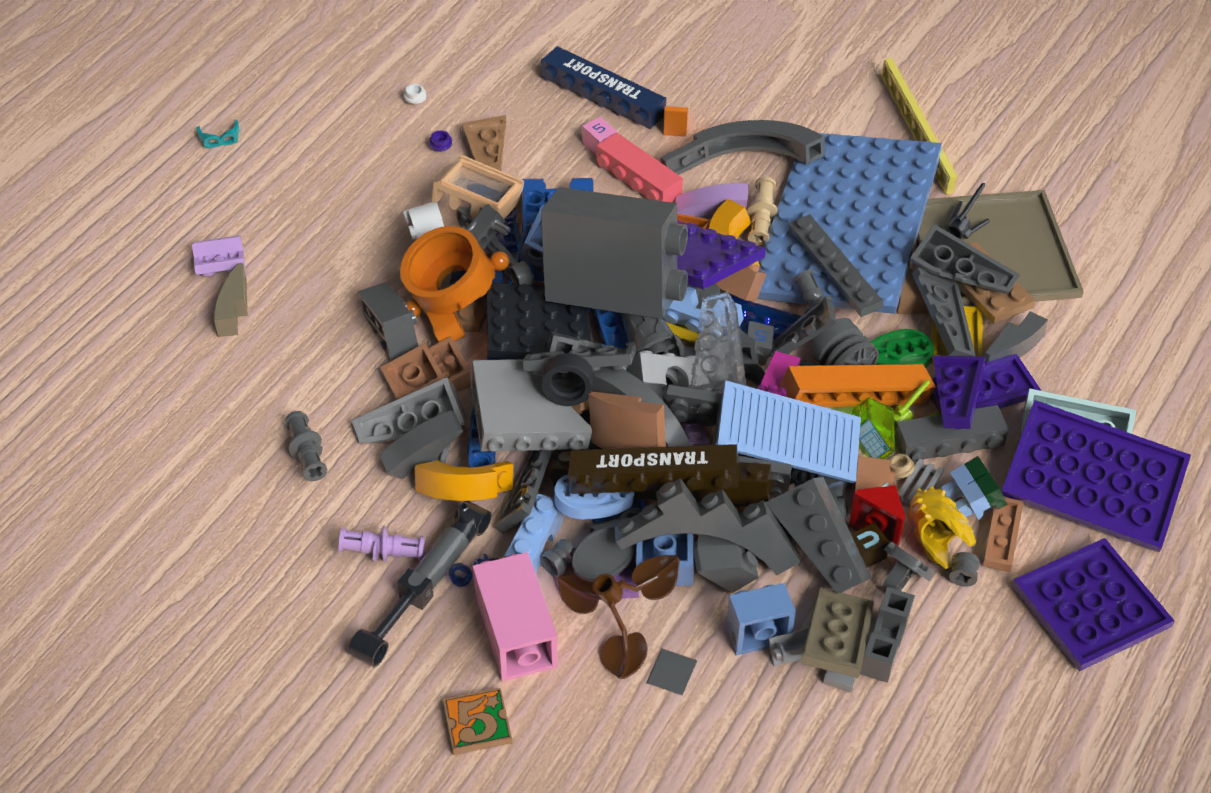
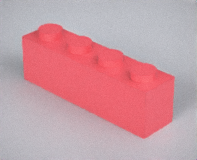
M616 132L597 145V163L646 198L673 202L676 200V196L682 194L683 178L619 133Z

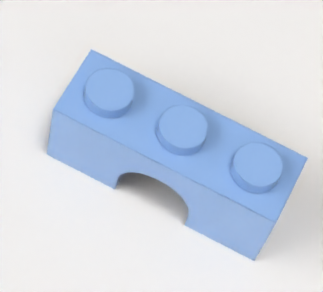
M687 286L683 301L673 300L663 319L671 324L677 323L693 332H702L710 337H731L733 326L739 328L744 319L740 304L720 297L717 298L710 308L697 309L696 306L699 302L696 289Z
M537 494L531 514L523 520L504 556L506 558L512 554L528 552L535 574H537L542 564L540 556L543 553L546 541H554L563 523V514L556 508L553 498Z

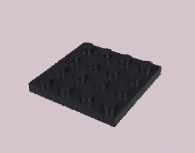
M492 283L487 291V358L524 360L527 354L544 353L550 332L591 341L589 308L545 301V286Z

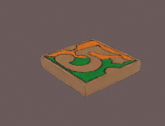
M501 688L443 699L453 755L512 744V736Z

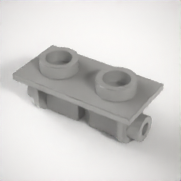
M808 629L769 638L773 666L801 660Z

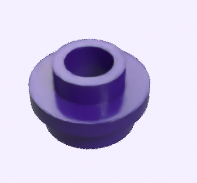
M438 130L432 133L429 145L433 150L445 151L452 146V138L448 132Z

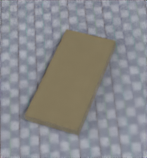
M819 587L801 663L859 678L874 601Z

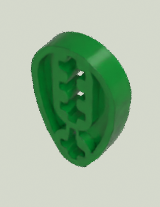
M900 329L881 335L871 341L879 351V358L875 365L924 364L925 368H927L931 364L934 345L926 334L918 330Z

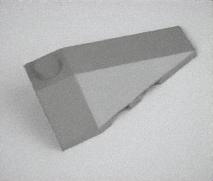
M447 377L352 420L361 445L397 440L418 425L450 410L455 412L460 426L466 424L465 412L458 392Z

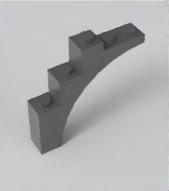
M681 478L664 484L656 492L658 503L646 506L642 512L632 518L623 519L615 527L616 543L622 550L650 538L690 533L710 535L742 546L763 560L776 576L801 562L796 545L764 500L756 504H750L741 513L737 511L722 489L716 493L707 494L700 502H697Z

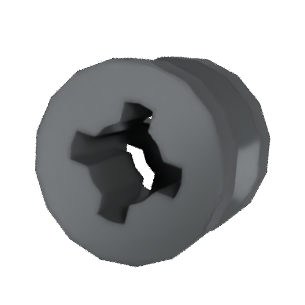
M968 552L954 554L951 561L953 568L950 570V580L959 586H973L978 580V573L976 571L980 566L979 558Z

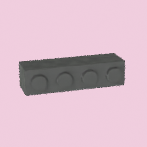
M995 405L975 409L971 429L944 428L942 415L897 422L894 440L900 454H905L912 461L917 462L919 458L924 460L935 457H947L958 453H971L976 450L995 449L1004 446L1009 428L999 406Z

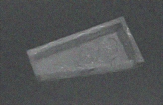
M728 291L703 297L698 325L700 330L699 337L695 343V361L691 367L692 380L688 388L723 393L725 381L746 386L737 306Z

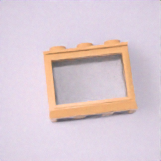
M460 155V159L438 182L434 181L432 202H438L448 193L450 194L449 206L453 210H456L461 205V200L472 203L470 214L475 218L485 205L490 204L505 219L521 201L524 181Z

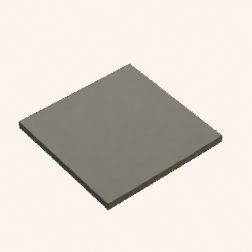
M1045 190L979 195L966 214V217L970 220V228L987 218L990 219V222L972 233L968 239L962 237V241L967 244L976 241L993 259L1020 274L1016 282L1036 300L1035 302L1083 297V288ZM973 195L928 199L916 240L917 245H920L934 224L946 231L945 226L949 222L958 202H963L958 214L960 215ZM960 291L963 306L976 307Z

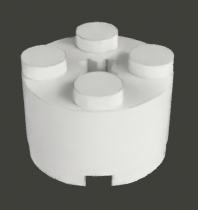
M430 202L403 211L407 225L412 223L411 226H408L412 242L430 230L444 227L437 202Z

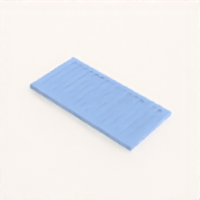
M725 381L716 445L737 444L738 453L766 461L790 464L796 469L854 484L856 482L861 417Z

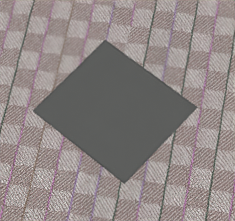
M662 649L647 683L683 695L697 660Z

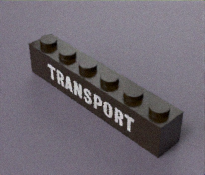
M737 444L573 450L570 454L568 478L572 494L659 491L664 484L674 482L681 478L689 490L739 488L740 462Z

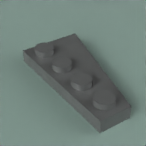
M917 267L912 272V275L949 356H975L958 282Z
M635 342L626 343V348L624 349L614 348L613 345H605L602 348L596 349L595 352H590L587 348L571 350L569 353L586 359L592 366L593 371L600 370L601 367L611 366L613 370H621L627 368V365L632 364L636 354ZM553 351L527 354L523 360L524 371H531L535 375L543 374L544 365L548 360L558 354H564V352ZM562 371L559 373H569V371Z
M531 450L495 526L503 534L512 527L517 528L522 520L531 514L547 464L553 456L552 450Z

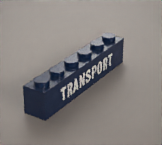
M556 46L541 59V77L639 125L651 129L664 117L666 97L559 46Z

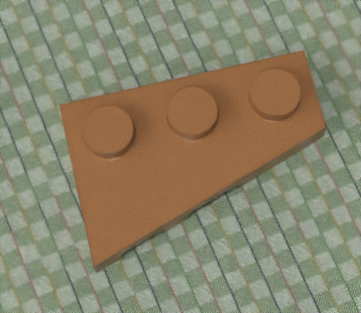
M506 115L462 123V131L473 160L501 171Z

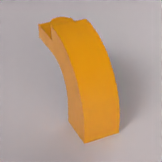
M727 199L714 213L709 229H713L716 233L723 235H733L737 239L751 224V221L744 206Z
M438 460L415 465L416 491L429 497L454 501L498 497L497 493L513 489V463L504 461L471 468L455 467Z

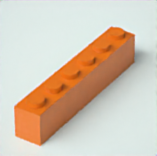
M924 364L788 366L779 384L781 388L786 390V397L821 407L904 405L924 381L929 380L930 384L912 404L925 405L936 388Z

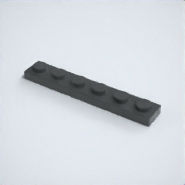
M810 214L789 223L790 232L860 317L883 308V300Z

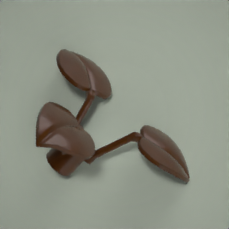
M676 555L657 556L640 563L632 573V580L636 586L627 584L623 580L617 582L610 574H601L594 582L582 580L575 573L558 578L561 595L572 611L578 614L592 613L597 608L599 600H602L611 609L622 632V636H612L605 642L601 650V659L606 669L619 679H626L641 668L647 657L648 645L644 636L639 632L627 635V630L615 604L621 601L624 588L634 592L641 590L642 595L648 600H659L668 596L674 589L678 578L680 561Z

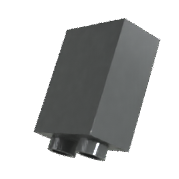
M559 187L542 208L545 301L663 319L673 300L683 301L687 291L688 273L686 270L677 269V256H682L685 252L688 228L685 224L677 223V203Z

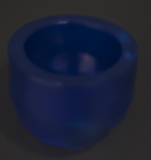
M456 563L449 569V579L454 585L464 587L471 582L473 574L466 564ZM458 569L466 574L463 578L455 573V571Z

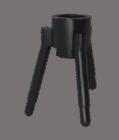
M985 183L980 184L960 215L958 214L963 202H958L949 222L945 226L947 232L959 239L962 237L968 239L972 233L990 222V219L987 218L970 228V220L966 217V214L984 189Z

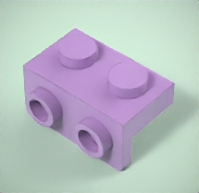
M239 235L192 243L196 275L212 276L219 271L231 273L238 263H243L245 268L242 240Z

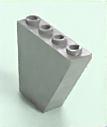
M523 360L472 361L470 383L481 451L588 449L592 428L571 406L557 405L550 401L543 393L541 387L542 376L540 374H532L531 371H524Z

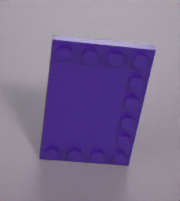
M677 219L678 224H685L688 228L685 252L682 256H677V269L687 271L688 285L705 289L765 257L766 248L758 246L752 241H742L736 239L733 235H723L716 233L713 229L700 228L694 223H684Z
M1034 400L1001 492L1005 497L1024 501V504L1160 552L1191 454Z

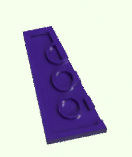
M933 356L943 427L971 429L985 369V357Z

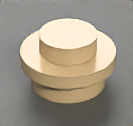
M897 454L890 459V471H895V478H906L913 473L915 466L909 456Z

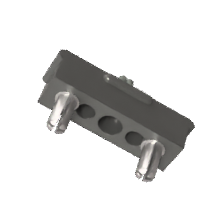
M490 204L483 207L468 227H462L473 234L483 250L498 231L504 235H508L507 232H510V228L504 225L505 219Z

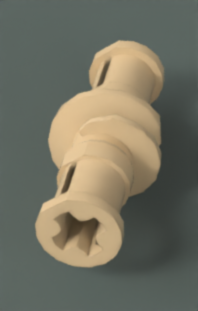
M760 177L756 180L755 188L757 190L754 202L747 209L752 225L751 231L748 234V240L758 246L765 245L766 240L770 239L768 228L770 227L771 218L775 217L778 213L777 207L773 204V191L776 189V182L770 177Z

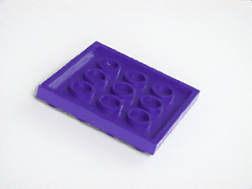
M1106 538L1014 579L1012 587L1079 672L1171 628L1175 622Z

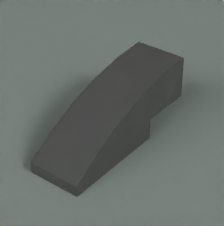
M1030 311L1019 326L1009 322L986 351L984 356L985 363L1017 354L1019 358L1025 355L1044 337L1048 319Z
M451 410L418 425L379 454L387 474L403 480L415 468V465L432 462L463 430L455 412Z

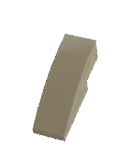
M238 263L232 270L218 295L214 315L218 337L238 335V317L248 316L247 279L243 263Z

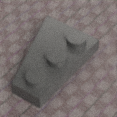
M827 297L822 299L772 341V350L769 355L773 357L775 351L790 355L792 351L835 325L837 322L833 303Z

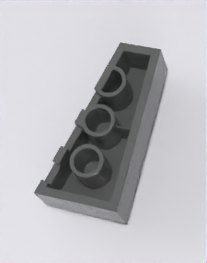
M824 477L813 478L766 502L770 510L837 593L849 590L872 579Z

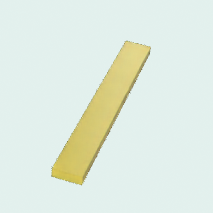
M886 58L883 62L881 78L916 141L939 143L894 60ZM942 149L935 177L943 192L951 194L954 192L958 176Z

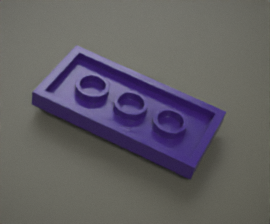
M1017 354L985 363L975 409L998 405L999 409L1026 401L1029 389L1041 391ZM936 377L931 379L936 388L930 398L941 414Z

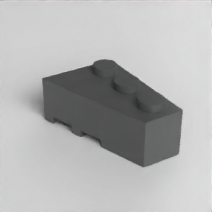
M384 282L358 291L363 314L374 334L379 332L384 341H381L380 345L383 350L388 349L390 362L418 347L414 325L417 324L413 310H408L403 299H399L395 289L392 290Z

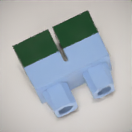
M979 456L950 472L954 480L941 487L942 490L946 491L945 495L953 501L964 496V498L955 503L956 508L965 517L974 513L979 520L984 514L983 511L995 505L997 509L1008 505L1000 488Z

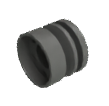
M849 318L836 319L837 323L814 337L809 347L810 355L820 366L875 365L879 358L877 348L866 336H863L860 329Z

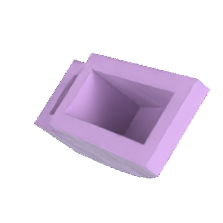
M748 184L712 185L676 196L677 213L712 219L714 213L727 199L744 206L747 211Z

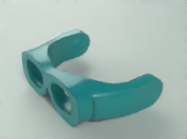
M237 119L234 120V128L225 132L221 137L203 133L200 126H196L198 137L205 148H215L238 142L240 129ZM226 137H232L229 140H224ZM214 139L217 140V142H209V140Z

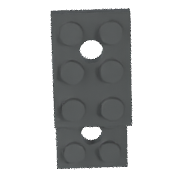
M668 385L667 406L678 422L693 421L703 426L715 425L712 445H716L722 393ZM738 453L739 462L771 464L772 497H777L789 491L792 465L741 457V454Z

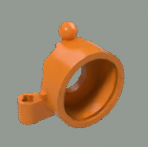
M444 226L426 232L411 244L401 262V280L414 298L405 302L408 310H413L416 318L421 314L422 310L428 314L433 331L439 342L450 336L454 342L464 338L466 334L455 311L465 308L476 299L487 294L492 280L495 278V270H505L510 263L509 256L505 252L498 251L489 259L473 234L461 227ZM459 270L466 272L455 284L440 290L441 282L448 274Z

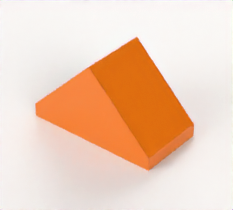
M665 106L664 135L686 137L689 115L687 107Z

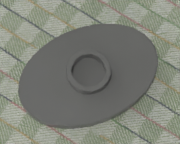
M616 526L598 529L584 538L577 546L572 560L573 571L580 579L594 582L601 574H610L614 577L630 564L636 553L637 543L622 550L616 543Z

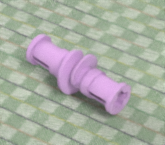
M385 526L382 527L379 534L368 531H347L345 527H341L338 552L351 550L360 551L365 554L373 553V561L375 562L380 554H382L383 561L386 563L388 555L393 557H414L421 561L424 552L425 536H421L420 539L403 537V535L392 536L388 535Z

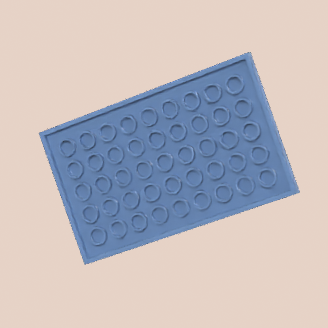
M819 133L824 136L825 156L808 165L798 159H795L777 208L778 213L775 215L768 233L770 239L766 240L764 248H766L765 257L758 261L760 265L759 271L767 275L757 299L807 304L799 285L794 282L793 278L803 271L813 269L815 272L814 278L822 289L823 297L832 296L831 302L837 308L854 309L789 230L790 222L810 214L883 300V308L874 312L896 314L910 264L909 260L913 254L942 152V143Z

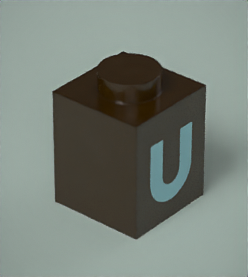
M875 523L851 533L867 568L887 559L888 553L884 551V548L889 540Z

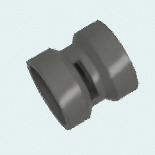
M561 539L554 545L553 550H547L540 556L541 563L551 576L558 578L565 572L567 566H572L573 555L576 549L569 541Z

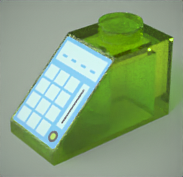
M868 397L854 407L851 415L861 417L859 441L870 457L885 459L895 451L894 409Z

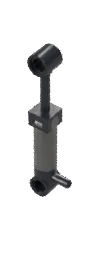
M463 501L458 505L451 524L413 570L408 568L398 580L397 585L400 598L398 603L374 632L360 629L355 633L349 643V655L371 667H377L383 661L389 646L388 642L383 640V638L410 605L421 610L426 607L434 597L433 589L476 535L481 536L486 531L492 517L490 511L470 501Z

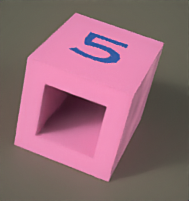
M598 117L582 126V143L597 156V145L615 134L617 130L602 117Z

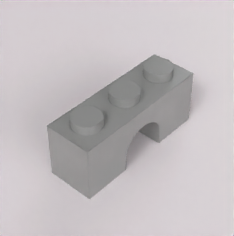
M641 351L634 357L632 364L628 365V372L646 385L661 384L662 388L666 385V377H668L674 383V386L705 391L712 389L708 360L698 359L696 356L676 357L672 353L658 355L653 354L651 351Z

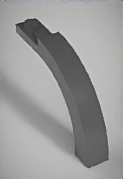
M736 121L717 125L693 134L694 141L660 158L663 165L678 175L712 158L748 150L782 153L808 165L825 156L824 136L809 128L783 121Z
M611 366L601 367L600 370L593 371L592 392L642 397V402L664 404L666 447L691 446L683 428L668 406L640 379L624 369L613 370ZM558 372L552 376L555 384L568 389L577 388L584 382L574 372Z

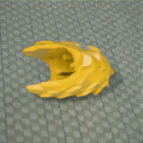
M933 486L927 490L918 488L916 489V494L911 499L908 519L915 527L914 535L924 548L929 559L947 569L951 565L948 556L949 543L953 538L959 537L968 546H974L976 539L973 529L969 525L968 519L956 508V503L945 495L946 491L934 489Z

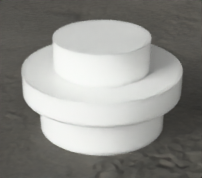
M410 84L406 87L404 99L408 103L419 104L426 99V91L420 84Z

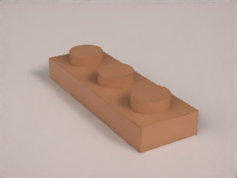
M1004 497L1008 505L997 509L994 505L983 566L1010 572L1024 501Z

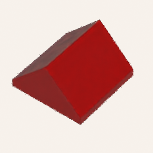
M896 485L856 490L852 503L849 527L858 531L875 523L884 536L899 547L905 513Z

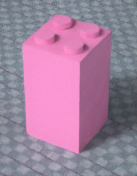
M529 553L512 554L506 558L484 561L474 565L475 599L502 682L558 667L557 634Z

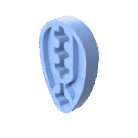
M565 475L555 485L553 501L556 508L568 517L574 519H597L616 515L631 508L634 492L572 494L568 475Z

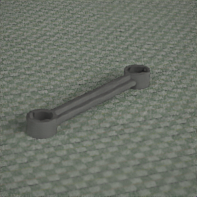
M471 204L456 209V216L461 228L463 226L468 227L474 219L470 214ZM494 236L486 249L492 255L495 252L502 251L509 256L510 263L506 271L509 273L512 283L519 286L523 284L532 285L533 276L528 264L525 261L518 262Z

